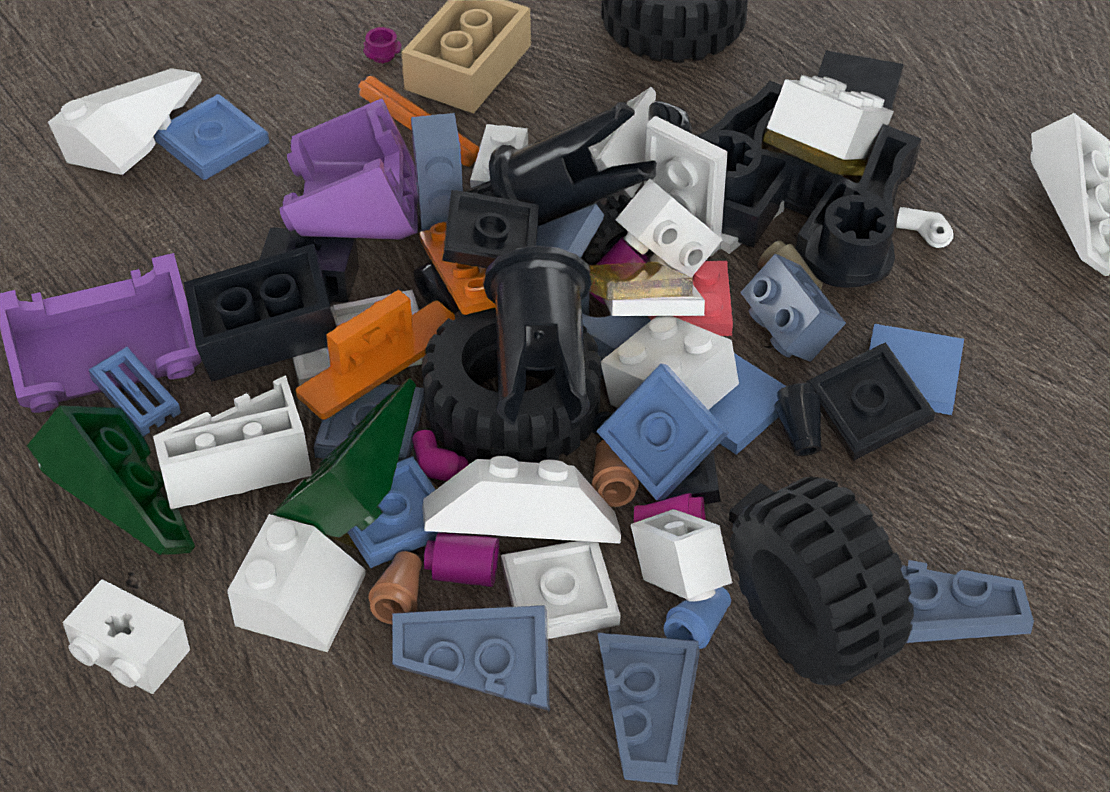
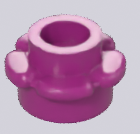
M379 27L370 30L366 34L363 52L366 57L375 62L386 63L391 61L395 54L400 53L402 47L400 41H397L396 33L392 29Z

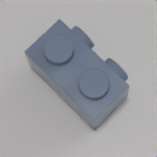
M777 254L771 257L740 292L751 306L748 310L751 317L769 330L773 336L770 339L771 344L777 351L788 358L794 355L811 362L846 324L803 267Z

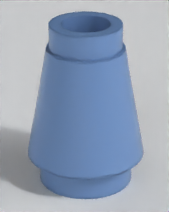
M724 587L715 589V595L701 601L685 600L670 609L664 624L666 638L698 641L699 649L706 647L731 604V597Z

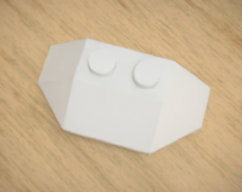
M496 456L490 460L476 459L423 499L422 511L425 531L620 543L621 531L615 511L575 466L567 465L558 460L548 459L540 463L518 462L516 459L507 456Z

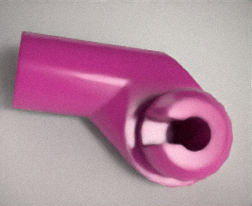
M420 430L413 435L412 443L417 463L428 478L448 481L469 465L467 459L463 456H458L456 452L438 448L435 434L432 431Z

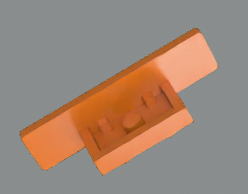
M446 222L437 223L429 230L419 232L421 244L462 314L468 315L496 307V304L487 298L483 287V278L487 268L442 261Z
M398 289L326 334L330 367L297 387V398L320 419H328L426 355L425 348L430 338L434 334L437 335V329L448 318L455 320V314L440 302L433 301L412 315L410 298Z

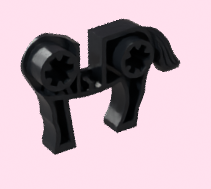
M769 81L752 99L728 111L716 125L697 135V137L727 151L721 233L738 238V243L754 248L778 213L780 204L784 201L785 208L809 217L798 233L795 249L818 280L831 286L852 288L880 281L890 274L895 260L892 237L895 228L893 206L898 186L911 175L915 168L922 138L883 124L859 183H854L839 174L811 162L766 150L776 141L786 137L767 128L783 85L773 81ZM656 101L650 104L648 121L657 116L692 134V126L686 110L663 101Z

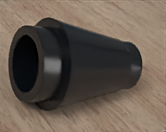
M808 383L793 384L780 389L777 392L778 401L774 404V407L793 447L794 455L809 456L822 450L820 395L815 393L813 385Z

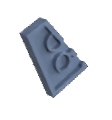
M598 633L624 780L677 785L700 654L698 641Z

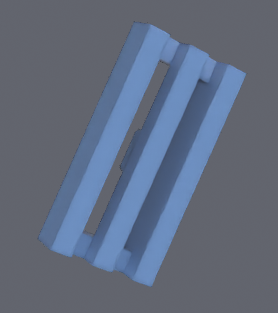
M128 347L89 369L91 380L116 408H121L143 437L150 433L149 427L153 424L157 427L165 423L164 417L170 414L174 418L181 413L179 403ZM124 363L161 405L155 408L118 365ZM106 372H109L111 374V376L119 383V385L143 410L145 415L142 416L138 412V410L130 403V401L106 376Z

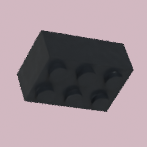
M314 244L184 282L195 346L211 382L328 347L326 334L338 326L327 278Z

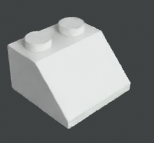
M269 514L227 590L234 624L239 628L328 652L366 575L365 569L315 526Z

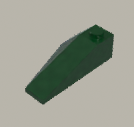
M411 378L380 400L347 434L348 437L318 463L320 467L307 480H302L271 515L315 526L323 534L339 538L355 526L361 531L370 526L382 514L383 510L378 505L392 487L416 387Z
M59 406L27 444L28 449L38 461L39 469L53 482L157 554L190 553L196 547L178 508L170 509L168 499L164 498L160 490L164 486L161 472L151 471L146 458L152 452L146 440L121 408Z

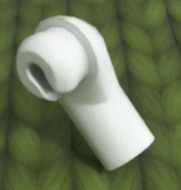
M900 207L896 228L918 231L930 246L936 248L945 247L952 241L953 230L940 213Z

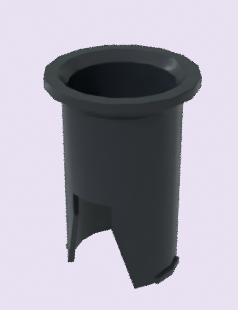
M618 102L606 111L519 150L512 145L497 147L490 156L489 174L495 197L539 205L538 226L631 186L648 181L649 178L653 180L657 175V162L652 160L617 165L600 172L598 171L595 159L588 147L602 142L635 115V111L627 103Z
M532 246L512 250L497 257L487 267L483 278V287L487 298L496 304L498 402L496 410L499 417L511 426L516 423L526 386V370L545 371L555 369V383L571 423L575 424L582 417L586 416L590 408L586 389L581 300L588 295L592 285V276L586 262L577 254L561 248Z

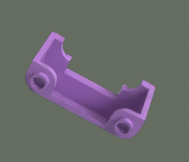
M383 98L292 136V152L287 154V159L295 176L299 177L302 175L305 184L302 196L298 197L296 193L285 195L283 206L280 207L282 220L290 232L296 230L300 236L396 240H401L417 233L416 167Z
M174 253L152 258L153 270L142 277L139 269L130 271L132 279L47 299H42L40 292L31 294L33 302L19 301L15 290L0 293V331L19 404L22 407H30L31 412L40 413L55 409L59 405L58 402L102 392L91 380L89 369L125 347L132 351L155 378L168 376L169 379H181L192 375L195 372L194 367L199 365L202 360L195 346L188 304ZM124 363L118 365L134 384L140 382ZM109 372L105 373L117 388L121 387Z

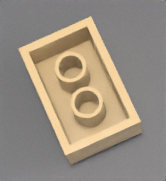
M448 0L401 52L404 90L475 113L531 46L530 8L507 0Z

